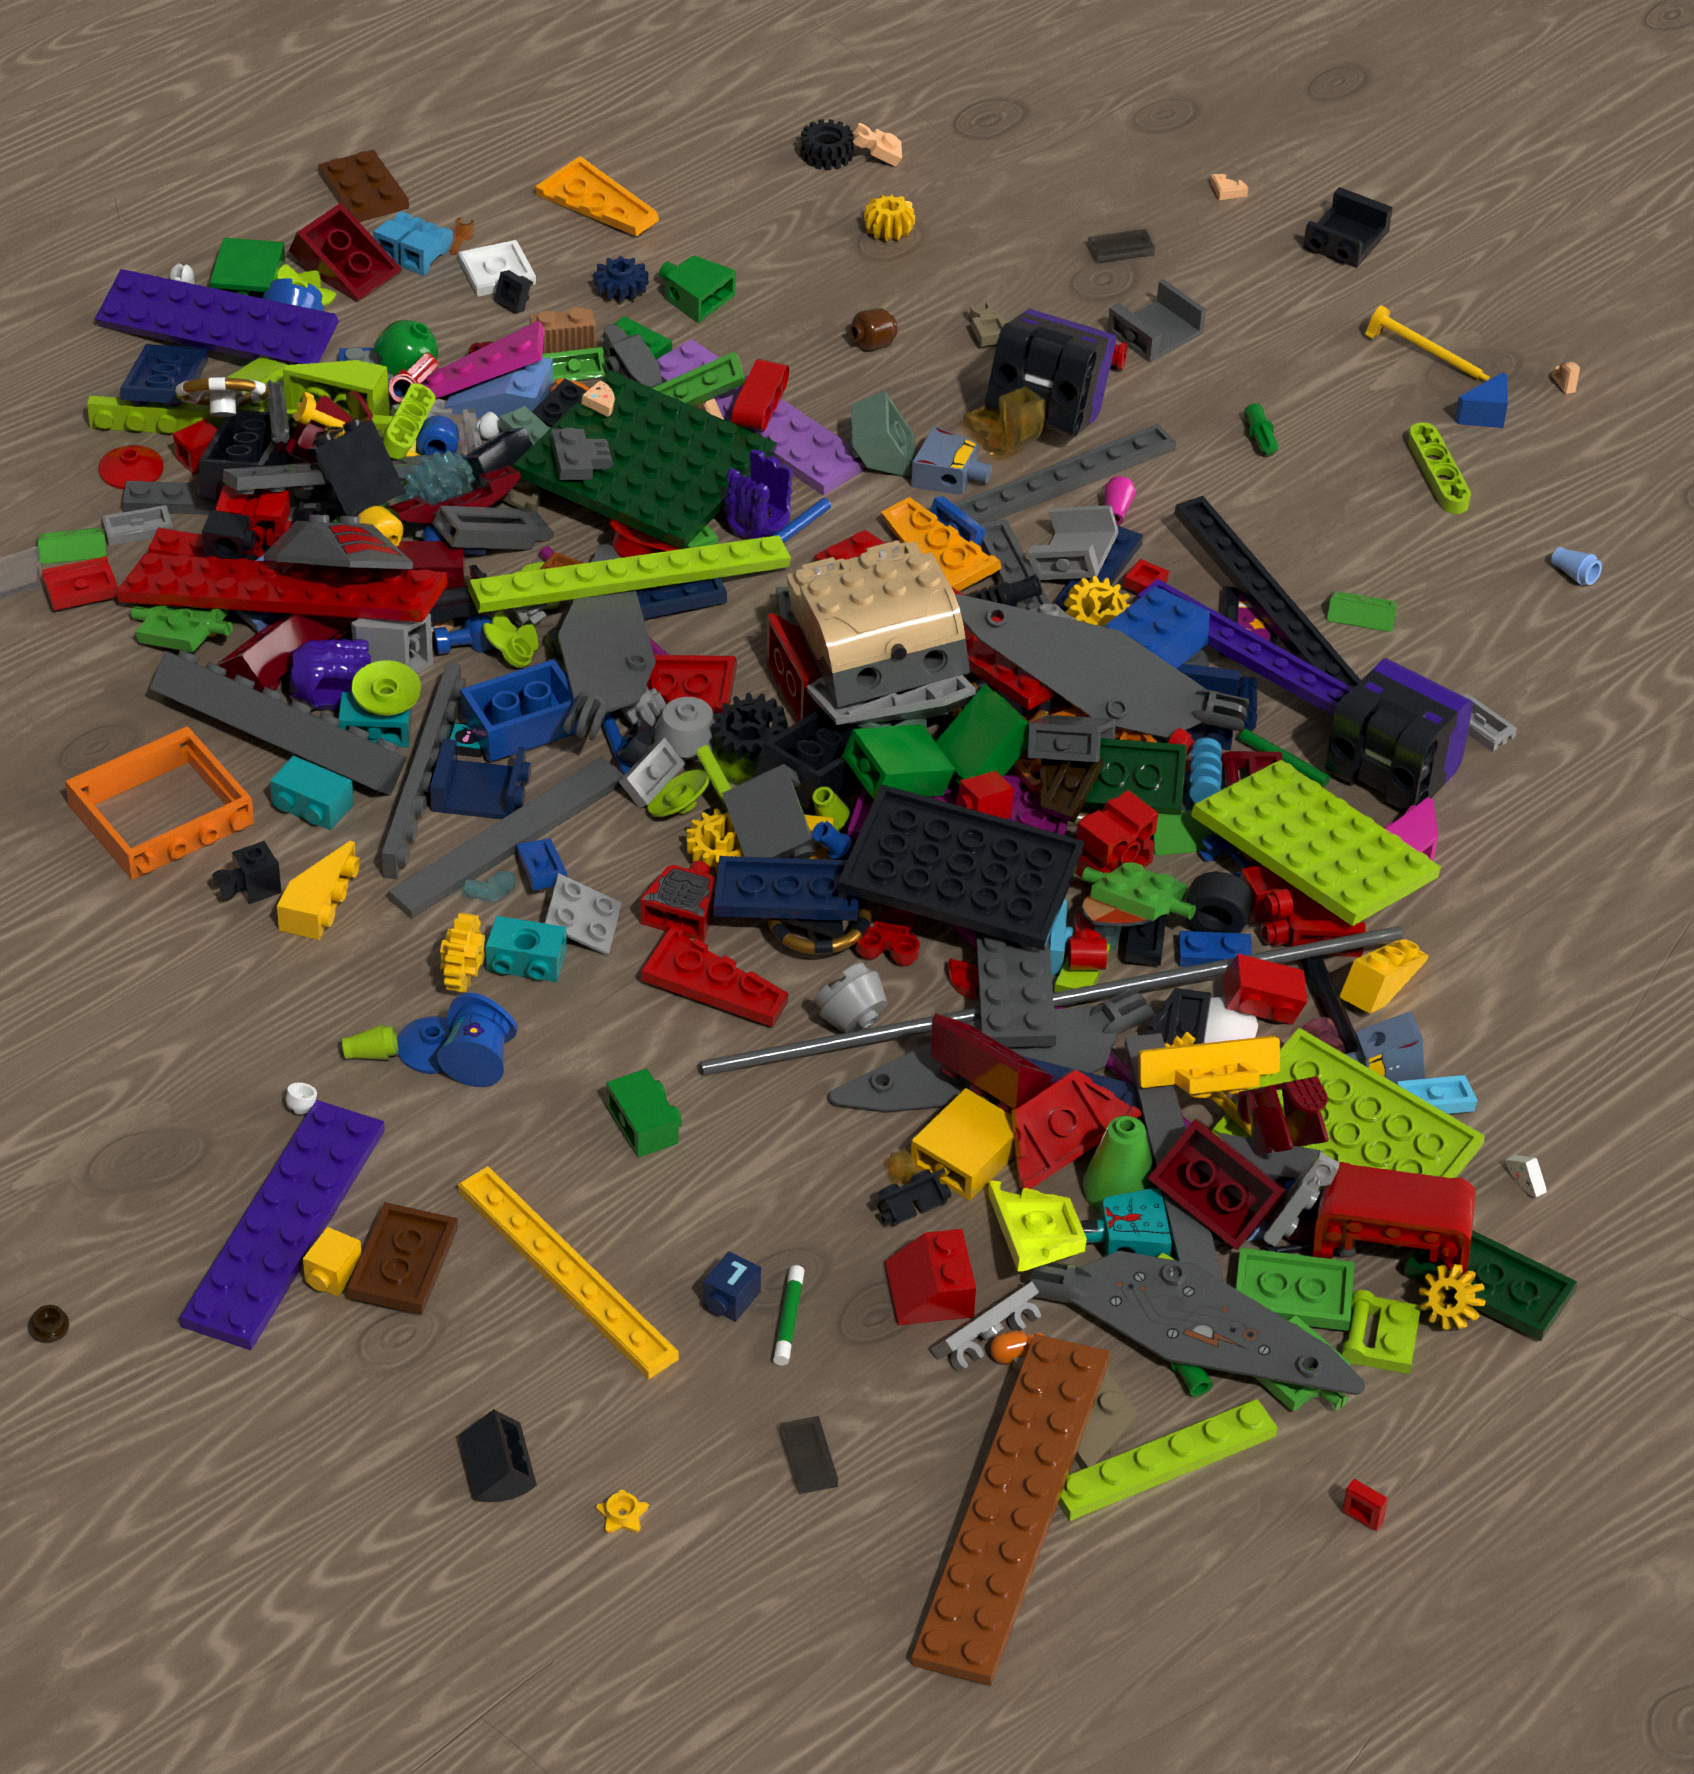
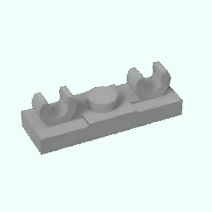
M1032 1281L930 1349L937 1359L951 1353L953 1367L959 1372L966 1369L969 1365L963 1357L964 1351L970 1354L974 1362L984 1356L982 1348L977 1343L971 1342L973 1339L981 1335L985 1341L1004 1328L1000 1321L1008 1317L1010 1327L1014 1331L1018 1330L1019 1332L1026 1327L1021 1319V1312L1025 1313L1031 1322L1041 1317L1038 1307L1028 1302L1039 1291Z

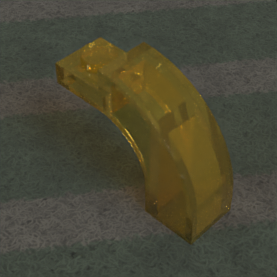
M1024 386L999 397L1000 414L985 410V406L964 414V426L983 438V449L993 455H1005L1038 439L1044 425L1045 405L1043 398Z

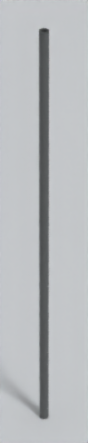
M1395 926L1246 956L1280 964L1403 940V930L1401 926ZM1234 958L1054 992V1007L1115 996L1133 986L1138 991L1223 975ZM980 1007L941 1014L966 1023H971L981 1018ZM934 1016L700 1061L702 1075L714 1074L932 1031V1018Z

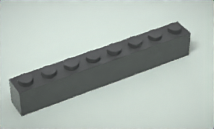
M180 649L178 655L165 651L149 689L370 788L389 795L392 794L407 759L406 756L396 752L398 745L379 738L377 743L367 739L369 732L350 725L348 730L338 726L341 720L321 712L318 718L310 714L312 707L294 699L291 705L282 702L283 694L264 687L263 692L253 689L254 681L237 674L234 680L225 676L227 669L208 662L207 666L203 667L197 664L199 657Z

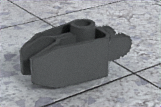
M616 324L606 326L604 337L607 340L603 342V350L607 356L604 360L607 372L611 370L651 388L662 384L659 364L641 336L635 334L628 337L625 331L621 330L622 328Z

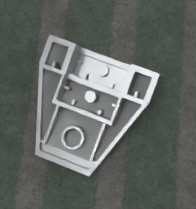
M963 675L837 707L822 677L807 686V693L836 725L934 718L939 715H946L952 710L965 706L976 694L975 687Z

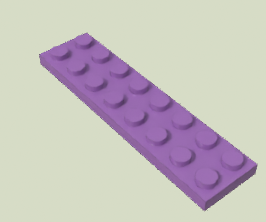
M690 339L656 361L660 367L662 383L720 357L693 339ZM743 385L714 397L724 420L732 422L733 408ZM783 399L780 400L764 432L744 428L776 442V450L772 457L778 459L780 467L782 465L790 467L795 477L823 496L867 468L860 457L856 458L849 443Z

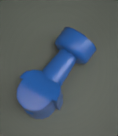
M473 615L465 622L463 629L449 633L445 627L434 628L433 639L437 655L450 653L451 646L471 644L480 653L493 649L495 646L487 639L483 628L484 623L491 624L492 618L487 615Z

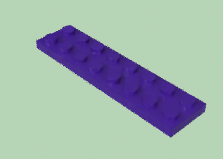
M120 269L95 317V321L100 327L253 360L258 358L270 359L287 365L319 363L339 323L334 313Z
M315 1101L181 1314L180 1325L182 1328L252 1350L301 1270L303 1257L329 1224L385 1132L384 1121L326 1102Z

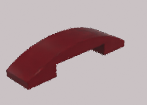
M507 465L479 475L482 488L432 505L417 496L388 506L389 511L401 520L416 523H433L440 506H490L508 493L521 479V475L518 470Z

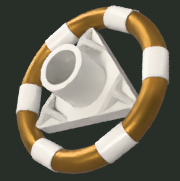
M213 377L182 382L176 386L175 395L186 403L210 406L211 416L230 417L236 415V406L255 404L267 400L270 396V389L264 383L255 380Z

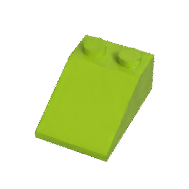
M360 360L285 365L283 368L287 409L298 410L297 405L299 402H302L303 393L307 392L314 395L316 403L321 396L326 395L346 413H352L346 400V394L354 390L361 395L373 415L390 416L386 366Z

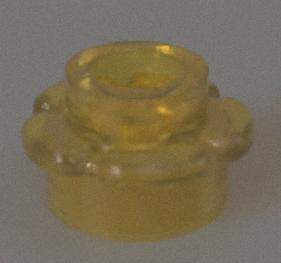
M902 1148L901 1152H891L889 1172L891 1181L903 1182V1185H906L910 1181L909 1179L917 1174L916 1157L909 1155L905 1148Z

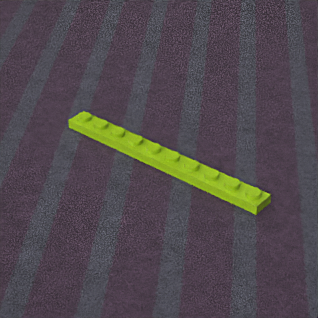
M90 395L87 402L91 429L173 434L203 419H207L215 428H219L225 418L211 416L210 406L186 402L176 407H167L160 402L136 405L132 404L130 400H121L119 397ZM236 406V410L269 412V409L266 407ZM287 409V413L290 414L298 411L296 409ZM347 413V414L350 415L353 419H355V416L353 415V413ZM373 415L372 420L376 429L383 430V435L393 416ZM293 418V428L295 430L298 422Z
M777 535L469 580L468 591L478 613L787 568L789 567L791 557L781 537Z

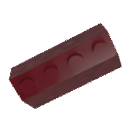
M285 613L215 665L227 669L225 676L234 680L237 674L254 681L253 689L263 692L264 687L273 690L281 684L278 678L283 674H286L287 677L290 676V667L293 664V655L290 651L297 649L309 640L321 641L330 638H340L349 631L347 625L355 618Z

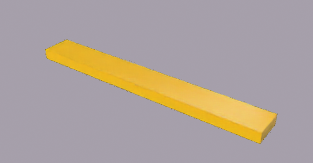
M489 1166L458 1184V1193L648 1380L679 1360V1351Z

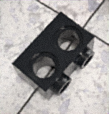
M212 510L202 530L204 557L214 556L222 559L245 558L257 560L258 556L254 555L253 552L256 532L251 530L250 516Z

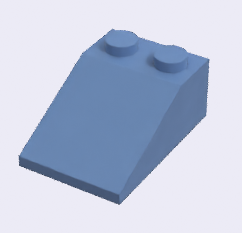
M542 357V360L453 392L445 404V409L451 408L453 414L481 418L489 411L499 418L503 414L524 406L532 412L550 394V389L553 387V359Z

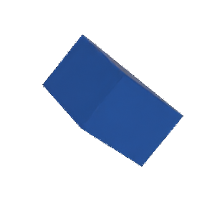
M1502 372L1459 396L1455 422L1460 425L1504 428L1508 406L1507 375Z

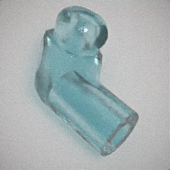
M500 871L485 882L467 879L463 895L496 902L514 889L516 877L510 871Z

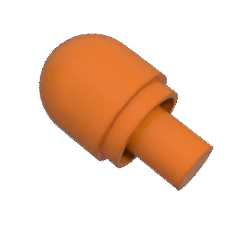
M1018 1330L999 1334L992 1340L990 1345V1353L993 1359L1000 1364L1007 1365L1012 1364L1015 1357H1026L1034 1334L1026 1336L1024 1331L1018 1332Z

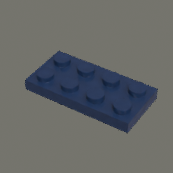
M146 344L120 387V399L130 400L132 404L136 405L160 402L167 407H176L185 404L175 395L176 386L185 381L199 379L209 360L208 349Z
M719 856L713 907L714 916L858 921L860 898L837 891L838 881L847 860Z

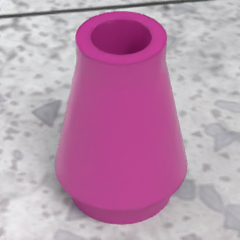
M1122 476L1111 478L1104 487L1105 505L1112 506L1117 525L1123 523L1124 516L1136 495L1133 482Z

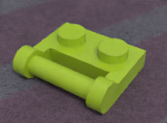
M1360 1289L1354 1291L1352 1294L1351 1307L1353 1315L1348 1341L1343 1344L1342 1356L1352 1364L1410 1375L1420 1317V1305L1375 1297L1368 1290ZM1368 1314L1380 1317L1374 1348L1364 1345Z

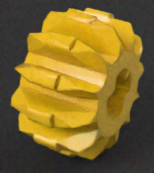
M880 194L878 199H870L864 211L867 233L874 234L875 239L884 238L886 242L889 239L899 241L900 237H909V233L913 230V225L915 224L912 202L905 201L904 196L894 197L893 194L886 197Z
M1454 1264L1450 1271L1445 1265L1438 1266V1277L1431 1273L1425 1276L1426 1282L1431 1288L1419 1289V1294L1429 1296V1301L1420 1304L1421 1310L1433 1309L1428 1321L1436 1323L1442 1318L1441 1324L1445 1330L1451 1329L1454 1322L1459 1329L1466 1328V1317L1471 1320L1479 1318V1314L1473 1306L1485 1305L1484 1299L1475 1298V1293L1484 1290V1285L1482 1283L1471 1285L1476 1273L1468 1271L1462 1276L1463 1269L1462 1265ZM1447 1290L1457 1291L1454 1297L1458 1303H1447L1450 1298L1446 1293Z

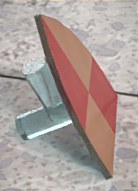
M1090 895L1083 902L1082 910L1084 916L1092 924L1097 925L1094 931L1098 932L1102 938H1106V943L1111 944L1110 950L1117 949L1121 926L1142 925L1151 922V920L1094 900L1090 898Z

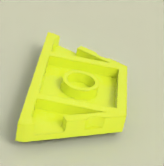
M989 1181L988 1196L1017 1271H1026L1085 1252L1087 1238L1070 1198L1054 1194H1044L1029 1188H1023L1022 1195L1002 1191L1001 1182Z

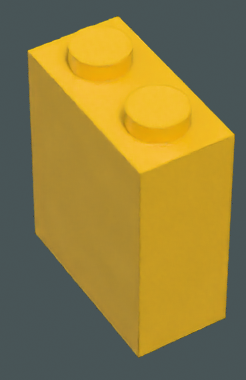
M965 1088L912 1139L910 1165L920 1171L929 1169L931 1173L944 1168L945 1173L939 1179L940 1183L947 1184L952 1191L971 1201L1016 1156L1012 1114L990 1103L987 1098Z

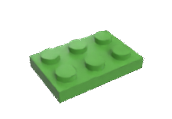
M1240 1247L1236 1289L1286 1320L1296 1315L1308 1326L1349 1331L1355 1262Z

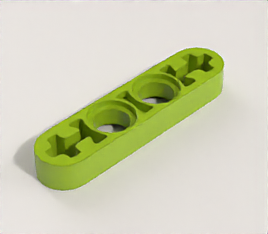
M414 383L410 385L383 435L385 448L389 456L394 459H403L407 455L435 402L436 397L434 393L422 384Z
M1419 422L1412 425L1409 431L1408 445L1440 506L1448 513H1464L1468 510L1471 492L1435 426L1429 423ZM1426 456H1437L1441 459L1433 460L1427 458ZM1437 476H1447L1452 480L1439 479Z

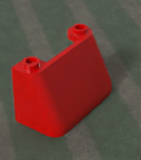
M1339 1162L1338 1171L1331 1185L1322 1186L1316 1219L1313 1257L1332 1259L1335 1248L1345 1244V1250H1352L1353 1240L1355 1239L1430 1250L1429 1261L1437 1262L1438 1257L1447 1264L1449 1271L1454 1264L1462 1265V1276L1467 1272L1476 1201V1189L1472 1184L1462 1178L1439 1177Z

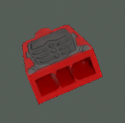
M698 860L693 861L689 869L677 865H669L640 899L641 924L666 932L674 924L682 929V935L690 939L697 938L704 942L714 911L716 878L710 875V867L705 862Z

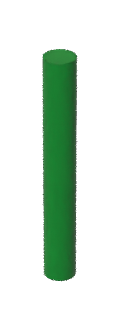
M1245 728L1240 733L1239 740L1259 752H1282L1285 763L1291 764L1297 771L1309 779L1318 782L1321 787L1324 788L1329 783L1330 776L1250 730Z

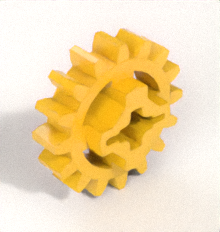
M1092 576L1089 581L1082 578L1077 585L1075 584L1067 593L1069 596L1064 601V605L1068 607L1066 613L1075 618L1076 621L1104 627L1131 606V604L1126 603L1130 595H1121L1119 593L1121 585L1110 586L1109 578H1105L1100 583L1097 576Z
M718 808L714 809V815L712 816L705 812L701 813V821L693 819L691 821V829H687V853L692 854V861H703L709 867H715L716 873H718L719 856L744 857L728 810L726 814H721Z
M459 913L458 918L454 920V929L448 928L447 935L442 940L440 971H444L443 975H446L444 980L446 990L467 992V987L471 985V976L477 977L478 970L483 965L485 935L481 934L479 930L481 921L478 915Z

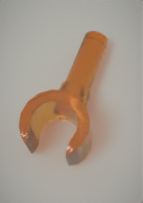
M462 217L456 219V237L450 249L452 255L457 254L464 240L473 238L474 220H471L468 224H462Z

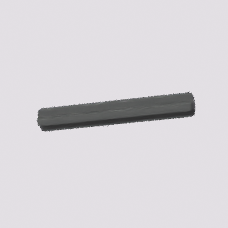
M269 380L266 385L270 389L268 409L272 441L276 444L280 441L286 444L290 438L284 383L281 380L276 382Z

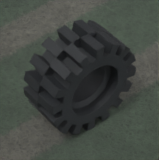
M824 119L818 120V124L814 121L810 122V127L806 125L803 131H801L800 154L804 162L807 161V165L810 167L816 164V169L821 170L822 166L826 167V170H831L832 166L836 170L840 169L841 164L847 166L848 162L852 161L854 155L853 130L850 131L848 125L843 127V122L841 121L834 124L832 119H829L828 123H824Z

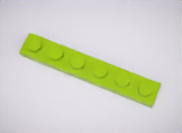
M1255 1399L1068 1475L1058 1505L1068 1520L1072 1521L1276 1437L1278 1427L1260 1401Z

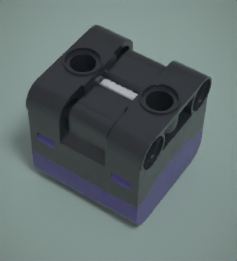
M1033 309L1026 310L1010 322L1005 323L1000 331L985 398V410L1010 418L1022 414L1046 422L1048 430L1076 437L1079 432L1096 420L1101 410L1114 353L1116 335Z
M1384 658L1339 701L1333 715L1325 770L1352 785L1361 781L1387 795V803L1406 812L1412 805L1417 806L1427 797L1432 799L1457 772L1464 755L1473 701L1388 658Z

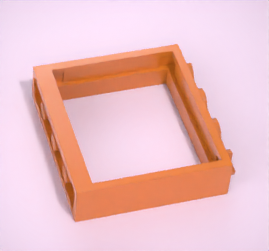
M188 726L65 781L68 806L131 880L254 824L252 798ZM187 763L192 766L225 804L133 848H130L95 807L98 803Z

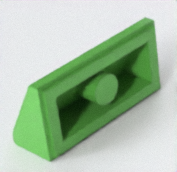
M603 347L542 354L543 358L553 359V384L559 378L585 381L603 378L608 373L604 364Z
M102 527L39 533L38 535L39 556L42 564L88 560L107 555L105 533Z
M1334 591L1330 599L1327 619L1331 622L1390 632L1394 626L1398 603L1392 600Z
M1183 810L1181 815L1158 813L1156 833L1150 836V839L1155 842L1154 854L1160 856L1199 852L1200 849L1206 848L1202 843L1205 836L1220 835L1191 816L1192 810Z

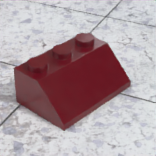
M937 1013L932 1018L931 1057L942 1064L940 1070L957 1080L961 1076L970 1081L968 1088L981 1096L988 1098L989 1094L999 1099L997 1106L1012 1114L1013 1108L1048 1086L1053 1078L1052 1074L969 1023Z
M1198 1119L1193 1120L1148 1177L1150 1181L1236 1250L1260 1228L1288 1192V1190Z

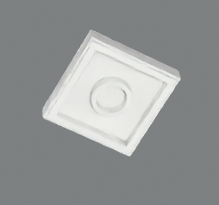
M517 240L458 252L459 262L477 297L496 293L500 272L510 270L518 276H524L533 281V285L536 284V275Z

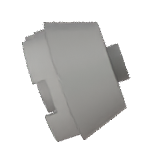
M680 697L670 701L664 707L654 727L653 737L655 742L665 737L684 763L685 760L698 759L696 749L708 744L713 755L718 748L712 729V724L716 723L714 713L705 701L695 697Z
M858 963L842 972L844 977L833 984L831 988L826 984L814 999L820 1010L819 1016L844 1033L867 1029L879 1019V1014L888 1003L879 973L872 971L864 963Z

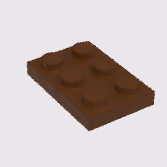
M374 149L318 164L320 177L338 203H342L359 222L409 209L408 197Z
M384 1202L347 1288L348 1298L422 1315L457 1232L458 1218Z

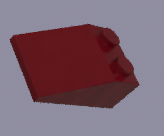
M339 203L299 230L289 248V252L307 272L318 271L321 281L355 302H359L402 271V268L342 203Z

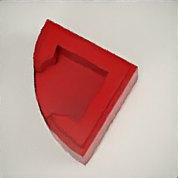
M950 958L948 979L951 986L960 995L974 1000L979 989L978 965Z

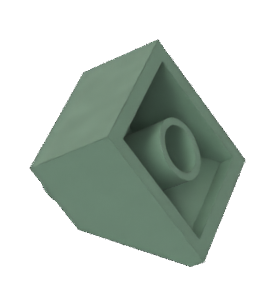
M882 391L851 404L852 418L849 419V426L852 431V439L849 441L854 456L856 458L860 457L867 468L912 477V463L915 459V435L887 392Z

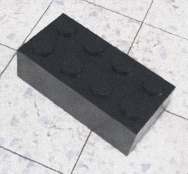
M236 410L235 416L223 419L198 461L200 497L211 498V500L218 502L223 485H227L223 482V469L286 465L291 455L285 451L287 443L285 444L280 441L276 444L272 441L269 412ZM287 413L289 438H291L294 432L293 414ZM255 489L253 494L261 495L262 489Z

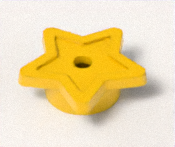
M623 1489L613 1494L607 1502L596 1505L597 1511L607 1518L605 1525L607 1533L615 1532L621 1528L638 1533L641 1528L639 1517L649 1507L648 1503L638 1502L635 1496L626 1493ZM620 1511H625L626 1514H625V1515H620L619 1512H620Z

